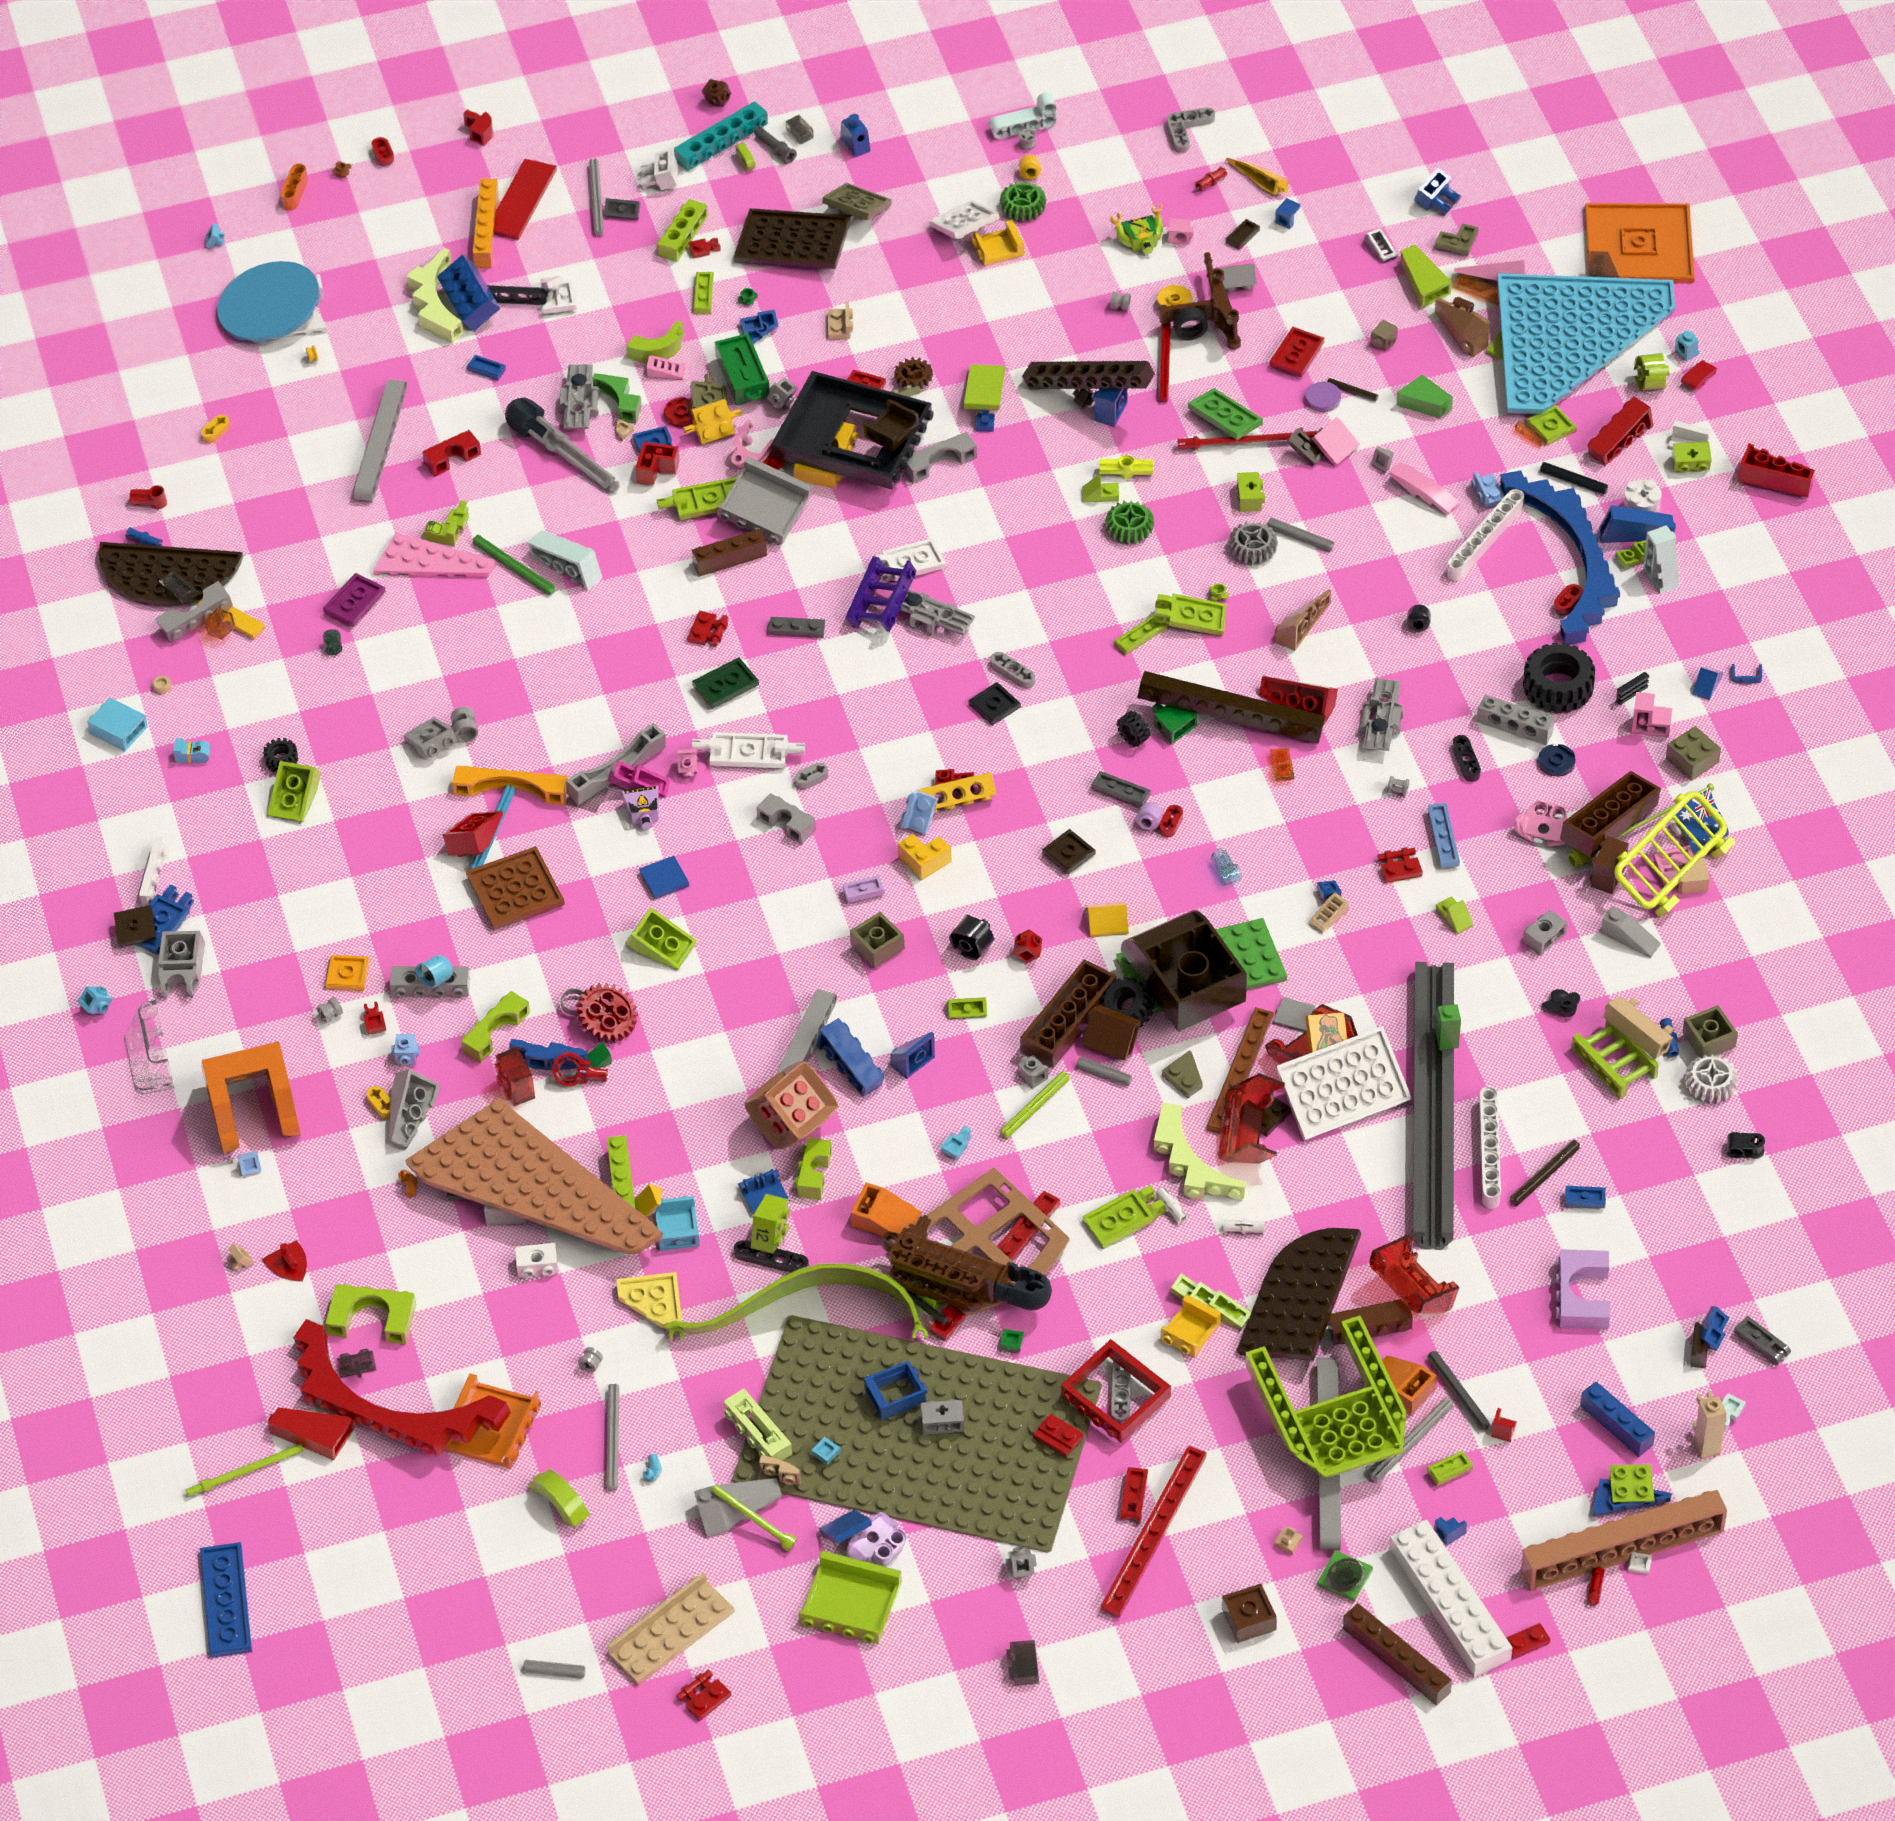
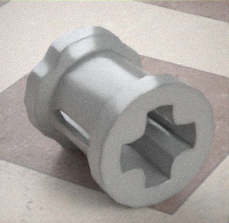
M1390 776L1387 792L1403 793V796H1406L1409 789V779L1400 780Z

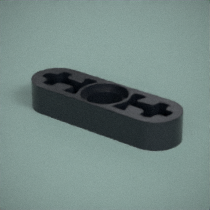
M1457 735L1453 738L1452 744L1454 754L1464 778L1467 781L1475 782L1480 778V765L1469 738L1465 735ZM1470 756L1472 759L1469 761H1465L1462 759V757Z

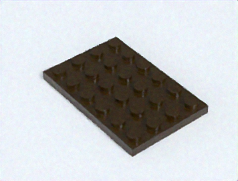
M750 208L734 255V261L740 263L836 269L851 223V216Z

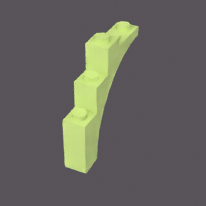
M444 248L424 268L417 266L414 270L410 271L407 275L408 288L414 291L412 295L414 308L420 310L418 313L419 326L454 343L463 334L462 320L452 315L443 306L437 294L439 284L437 276L452 263L450 250Z
M1163 1103L1154 1138V1152L1171 1155L1169 1174L1186 1177L1184 1196L1192 1199H1204L1205 1193L1215 1196L1221 1195L1234 1199H1245L1246 1181L1231 1178L1215 1171L1193 1152L1182 1130V1105Z

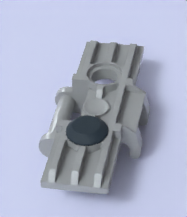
M593 364L568 365L566 385L561 386L559 405L560 414H563L565 409L564 429H589L590 417H596L599 414L597 405L600 388L592 386ZM591 396V403L584 402L585 397Z
M910 589L900 610L911 614L910 626L915 628L917 620L926 623L927 633L932 635L934 634V628L940 626L963 635L975 619V615L957 609L951 603L947 602L945 604L930 598L928 594L923 592L920 594Z
M1375 678L1371 701H1365L1362 705L1363 716L1358 728L1360 733L1365 734L1363 748L1389 751L1393 729L1396 730L1395 733L1397 735L1400 734V719L1403 718L1404 714L1402 705L1398 704L1401 681ZM1385 697L1388 698L1389 701L1381 702L1380 699ZM1371 712L1376 713L1375 720H1369Z

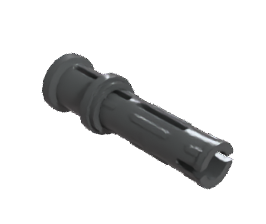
M759 126V128H756L754 135L774 149V153L777 156L783 157L786 163L794 161L797 156L796 150L790 149L784 141L777 140L763 127Z

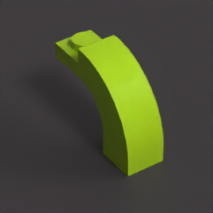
M676 320L670 330L660 338L647 339L634 335L626 345L627 358L637 362L648 363L649 356L663 359L673 357L682 349L681 340L685 334L683 322Z
M548 1469L543 1473H539L528 1484L531 1491L542 1494L550 1500L565 1524L575 1527L590 1516L589 1511L575 1490L555 1471Z

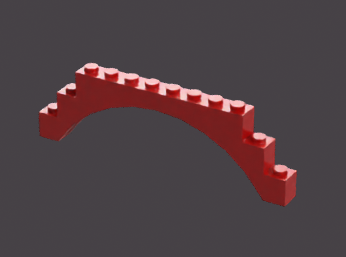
M305 1319L293 1337L297 1349L303 1353L296 1364L300 1374L306 1378V1381L299 1390L307 1404L320 1406L326 1412L331 1411L340 1416L351 1417L357 1425H365L375 1433L379 1434L381 1432L386 1434L392 1440L396 1441L398 1439L411 1448L417 1447L427 1455L433 1454L439 1457L451 1438L456 1442L469 1444L480 1426L486 1430L492 1429L499 1432L511 1414L506 1401L491 1395L465 1406L441 1412H400L374 1405L355 1394L341 1381L334 1371L329 1356L327 1334L322 1325Z

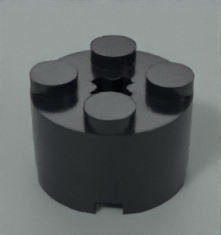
M965 915L949 935L952 947L962 951L960 955L969 960H977L995 940L990 930V923L985 919L980 920L971 915Z

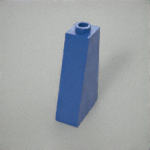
M1611 505L1598 529L1600 543L1645 541L1647 532L1666 525L1670 531L1675 532L1676 523H1674L1673 515Z

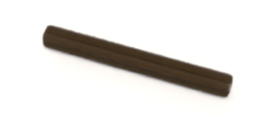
M1574 1139L1571 1140L1510 1196V1202L1518 1206L1580 1149V1143Z

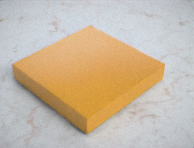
M331 955L325 984L326 989L364 991L370 962L369 956Z

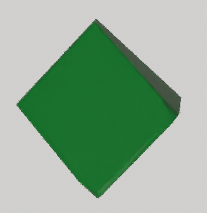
M604 1042L598 1044L588 1053V1059L594 1068H602L612 1064L611 1053Z

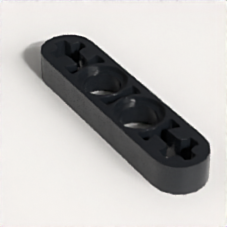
M487 285L497 303L543 305L547 302L548 292L543 288ZM501 293H507L509 296H502ZM518 294H524L526 297H520Z
M740 1240L734 1245V1255L741 1261L789 1273L809 1266L808 1258L802 1254L776 1248L774 1254L765 1252L767 1256L759 1258L756 1255L764 1251L751 1248V1241ZM778 1257L786 1258V1261L783 1263H778L775 1260Z

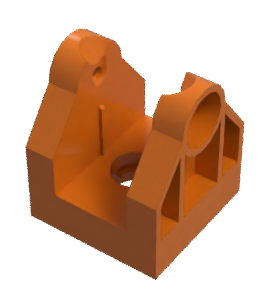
M279 1041L201 1060L204 1081L223 1154L231 1153L240 1146L227 1085L266 1075L283 1137L301 1135Z

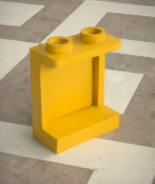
M1013 220L1006 221V229L982 236H979L977 231L973 232V238H971L972 246L977 249L978 258L983 261L985 266L1024 256V242Z
M1186 1294L1182 1299L1181 1309L1167 1327L1162 1326L1160 1339L1165 1344L1172 1345L1180 1349L1182 1353L1189 1354L1195 1358L1221 1324V1312Z

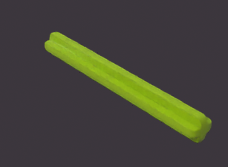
M1061 1071L1000 1129V1134L1004 1138H1009L1069 1081V1074Z

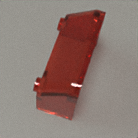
M1258 1073L1231 1086L1227 1090L1218 1149L1219 1159L1226 1162L1260 1164L1277 1156L1276 1151L1267 1149L1265 1145L1259 1144L1263 1110L1273 1104V1092L1285 1087L1284 1082Z

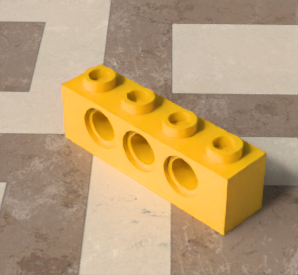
M991 772L916 790L931 796H935L936 793L942 795L943 800L941 803H937L934 813L938 812L937 808L944 807L945 810L956 808L955 804L963 803V806L973 804L974 799L981 798V801L992 799L991 795L996 794ZM973 784L979 787V792L976 795L970 791ZM956 788L961 792L959 799H955L952 796V792Z

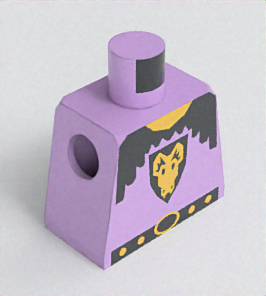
M658 786L622 791L624 807L633 825L641 824V828L644 830L650 829L652 822L659 820Z

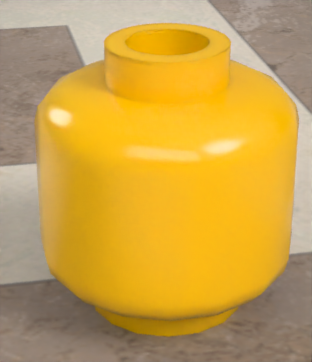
M1029 154L1020 159L1018 166L1022 178L1034 180L1041 174V163L1038 157Z

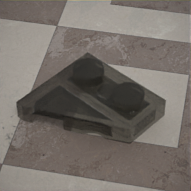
M1590 251L1589 277L1620 278L1608 252Z

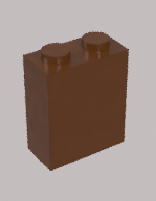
M1102 1005L1091 1009L1087 1016V1020H1089L1088 1026L1085 1027L1082 1038H1084L1082 1045L1124 1061L1130 1058L1141 1020Z

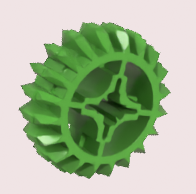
M1022 181V183L1015 182L1014 185L1009 184V187H1005L1004 191L1001 192L1000 197L1002 212H1004L1005 216H1009L1010 219L1015 218L1016 222L1018 220L1024 222L1026 219L1029 221L1032 218L1037 219V216L1042 215V212L1045 211L1047 203L1046 195L1042 188L1037 187L1036 183L1031 184L1030 181L1028 183Z
M1132 500L1129 503L1123 501L1122 504L1117 503L1116 507L1111 506L1105 518L1106 529L1110 537H1113L1114 540L1120 539L1121 543L1127 541L1128 544L1130 542L1136 544L1137 540L1143 542V539L1148 538L1149 534L1153 531L1154 515L1150 508H1146L1145 504L1140 505L1139 501L1133 503Z

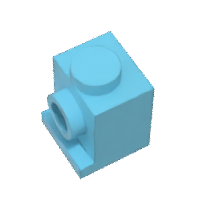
M1687 330L1676 336L1675 351L1685 361H1688L1700 354L1698 350L1699 340L1693 332Z

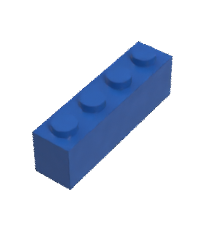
M1597 1381L1581 1393L1580 1406L1638 1457L1654 1445L1655 1431Z

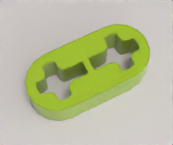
M744 142L735 145L737 156L747 171L756 168L754 157Z

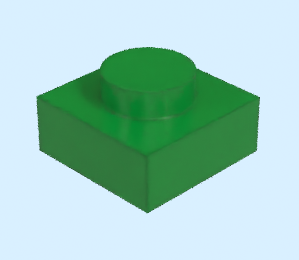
M1004 1329L1000 1350L1020 1353L1024 1332Z

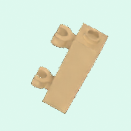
M1622 996L1614 1000L1611 999L1605 1006L1606 1011L1603 1018L1656 1059L1668 1051L1673 1039L1670 1034L1675 1031L1671 1026L1667 1025L1662 1029L1635 1008L1640 1002L1634 997L1629 1001L1625 1000Z
M1710 1390L1707 1391L1706 1399L1702 1398L1700 1393H1697L1696 1401L1699 1404L1697 1422L1694 1420L1692 1425L1695 1431L1694 1444L1701 1459L1721 1454L1727 1415L1720 1397L1713 1398Z

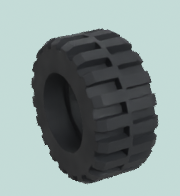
M1556 642L1552 643V645L1545 644L1541 649L1537 648L1528 656L1524 666L1523 687L1525 695L1528 696L1532 703L1535 702L1536 707L1544 708L1547 712L1555 711V713H1561L1565 711V713H1568L1572 709L1577 710L1581 708V704L1585 705L1592 697L1595 682V665L1585 651H1580L1575 645L1569 646L1568 643L1558 644ZM1561 673L1570 676L1573 680L1554 682L1545 676Z

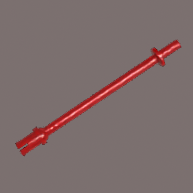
M1305 431L1304 433L1312 438L1317 431ZM1293 432L1249 435L1237 440L1233 437L1200 439L1197 436H1193V438H1177V444L1185 443L1177 446L1178 450H1198L1201 446L1280 441L1288 440Z

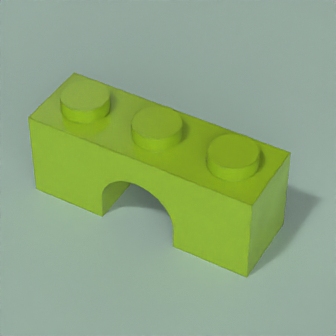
M808 1137L807 1145H803L802 1157L804 1158L803 1161H799L798 1173L800 1175L795 1178L794 1183L798 1197L822 1199L825 1186L824 1172H818L814 1169L818 1167L829 1168L832 1156V1140Z

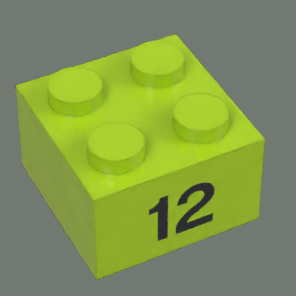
M769 1194L764 1196L753 1215L751 1248L774 1254L776 1248L781 1246L783 1236H787L789 1231V1224H787L791 1208H788L789 1199Z

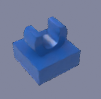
M982 410V413H977L976 431L994 432L995 414H989V410Z

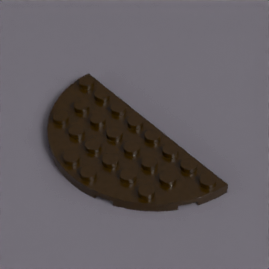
M100 542L99 545L100 566L108 583L123 596L139 603L154 606H177L203 599V590L217 581L224 586L238 571L244 557L243 552L113 542Z

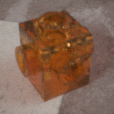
M217 608L204 621L208 635L221 640L236 627L232 613Z

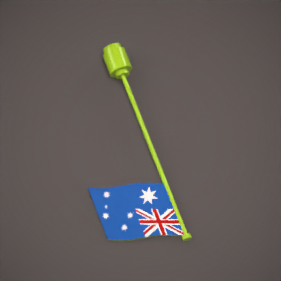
M1710 783L1706 788L1700 790L1699 793L1721 815L1711 793L1714 790V786ZM1691 799L1687 805L1715 835L1719 830L1718 823L1696 799ZM1674 805L1628 828L1615 839L1667 813ZM1684 807L1675 815L1702 846L1711 839L1710 835ZM1680 827L1691 847L1693 855L1696 854L1700 848ZM1727 827V831H1726L1725 835L1722 837V839H1724V838H1726V837L1729 836L1728 827ZM1575 848L1568 854V860L1573 867H1581L1591 862L1593 857H1596V854L1589 857Z

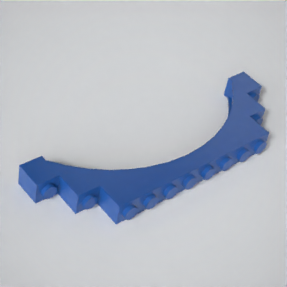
M1521 470L1500 474L1499 486L1504 496L1514 489L1522 491L1524 494V504L1535 508L1551 518L1575 543L1585 567L1586 583L1581 598L1566 619L1560 620L1559 633L1563 642L1569 645L1585 642L1587 633H1589V626L1602 624V616L1605 615L1604 608L1617 606L1620 590L1618 587H1615L1614 576L1610 574L1608 562L1603 558V550L1598 546L1596 534L1592 532L1591 521L1587 520L1586 509L1581 506L1580 495L1576 494L1574 488L1554 491V487L1550 486L1548 479L1528 483L1527 477L1523 476Z

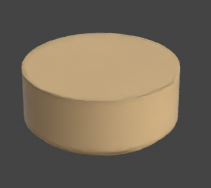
M158 676L152 682L153 690L158 694H165L171 690V681L166 676Z

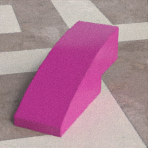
M619 760L612 764L608 777V782L629 790L658 786L660 797L667 796L671 781L639 765L633 767Z

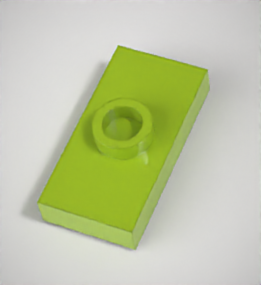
M1461 1450L1428 1466L1427 1472L1436 1485L1439 1486L1472 1470L1473 1464L1464 1451Z

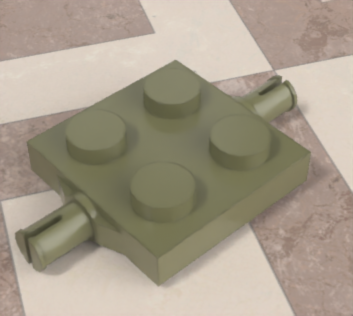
M708 373L704 375L705 381L703 382L691 381V409L721 399H726L727 402L726 386L713 383L712 375L709 374L708 376Z

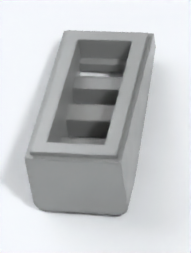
M1382 228L1365 234L1364 241L1381 262L1398 256Z

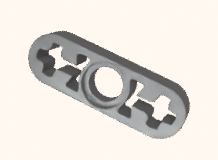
M995 652L991 655V667L1022 688L1028 689L1035 685V674L1033 671L1003 652ZM1010 668L1018 669L1016 672L1008 671Z

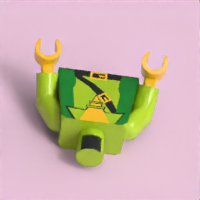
M1159 203V210H1155L1154 204L1152 205L1151 211L1155 214V217L1149 215L1121 222V225V213L1117 212L1116 214L1118 220H1115L1112 214L1110 222L1116 226L1114 229L1119 242L1130 247L1133 252L1143 250L1144 254H1151L1163 232L1162 217H1160L1162 204Z

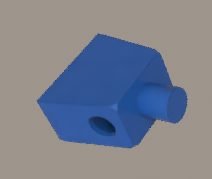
M851 114L849 118L842 120L840 138L855 158L871 152L868 130L860 120L859 115Z

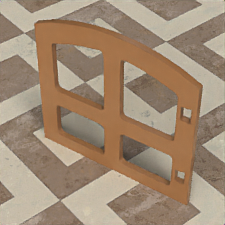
M994 1167L927 1214L928 1219H931L927 1230L941 1220L946 1219L964 1235L951 1247L966 1252L976 1248L989 1260L1004 1265L1008 1262H1014L989 1237L1018 1216H1024L1049 1240L1042 1252L1027 1267L1044 1275L1053 1267L1070 1241V1238ZM1005 1185L1011 1191L1005 1193L1001 1187ZM987 1187H993L1009 1204L981 1225L975 1226L958 1208ZM1045 1222L1051 1229L1046 1231L1041 1225ZM1010 1281L1009 1283L1011 1287H1014V1285L1016 1284V1282ZM951 1293L948 1295L952 1298L959 1297L957 1293ZM996 1299L994 1303L985 1300L982 1307L976 1312L959 1310L965 1316L1001 1305L1007 1302V1300L1002 1302Z

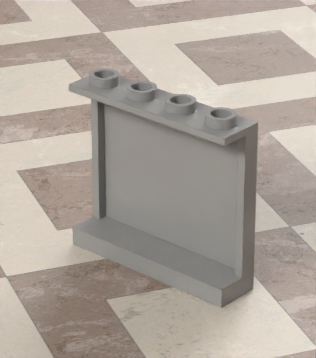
M747 456L744 461V467L722 505H718L717 515L725 521L729 520L735 523L740 528H746L750 531L760 529L763 536L768 538L769 541L783 545L811 496L812 485Z

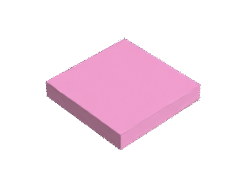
M1338 417L1334 418L1311 438L1334 466L1360 445Z

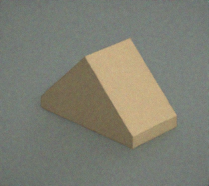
M1701 857L1679 880L1678 892L1680 894L1708 892L1710 879L1705 858Z

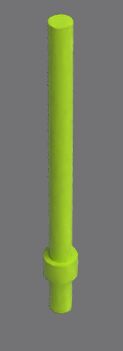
M299 1444L210 1480L208 1478L200 1481V1484L185 1489L187 1496L189 1497L202 1491L204 1493L212 1490V1487L304 1451L303 1447Z

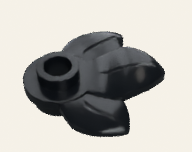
M1555 989L1551 992V1000L1543 1002L1542 1006L1549 1012H1559L1563 1017H1571L1576 1013L1577 1004L1581 998L1577 992L1568 994L1563 989Z

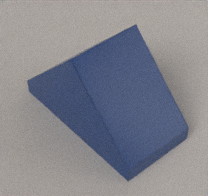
M1706 666L1701 667L1692 695L1710 700L1723 672Z

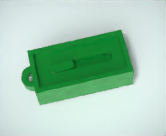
M749 333L714 341L716 359L736 405L768 397L770 393L769 380Z

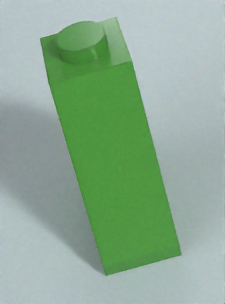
M1422 374L1397 392L1396 405L1441 418L1452 410L1453 396Z
M1458 1004L1438 1006L1433 1015V1023L1439 1050L1459 1048L1461 1017Z

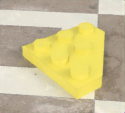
M676 1272L616 1279L619 1301L656 1325L666 1328V1323L682 1321Z

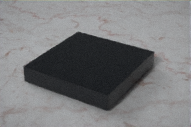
M998 682L969 699V705L992 726L1021 708V703Z

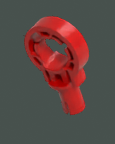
M563 1052L552 1063V1073L555 1080L564 1086H574L578 1083L586 1084V1079L589 1078L607 1081L608 1069L591 1067L589 1060H583L574 1052ZM566 1057L567 1061H573L578 1067L577 1072L573 1076L562 1077L567 1081L561 1080L556 1075V1072H558L559 1076H562L560 1066L565 1062L562 1059Z

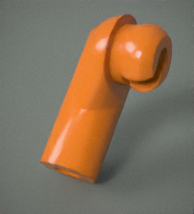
M401 1170L398 1177L406 1186L405 1195L412 1198L415 1196L418 1180L409 1171Z

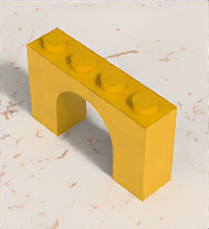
M844 423L832 446L853 451V443H856L858 433L855 432V425ZM797 463L794 466V478L805 483L836 488L838 481L841 482L843 477Z

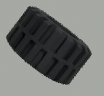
M1124 977L1123 980L1119 978L1116 979V983H1110V988H1106L1104 991L1106 995H1102L1103 1002L1101 1005L1141 1020L1140 1028L1144 1026L1143 1023L1150 1020L1148 1017L1153 1015L1152 1009L1155 1008L1154 998L1140 980L1137 981L1133 977L1131 979ZM1133 997L1136 998L1130 1008L1120 1010L1125 1000Z

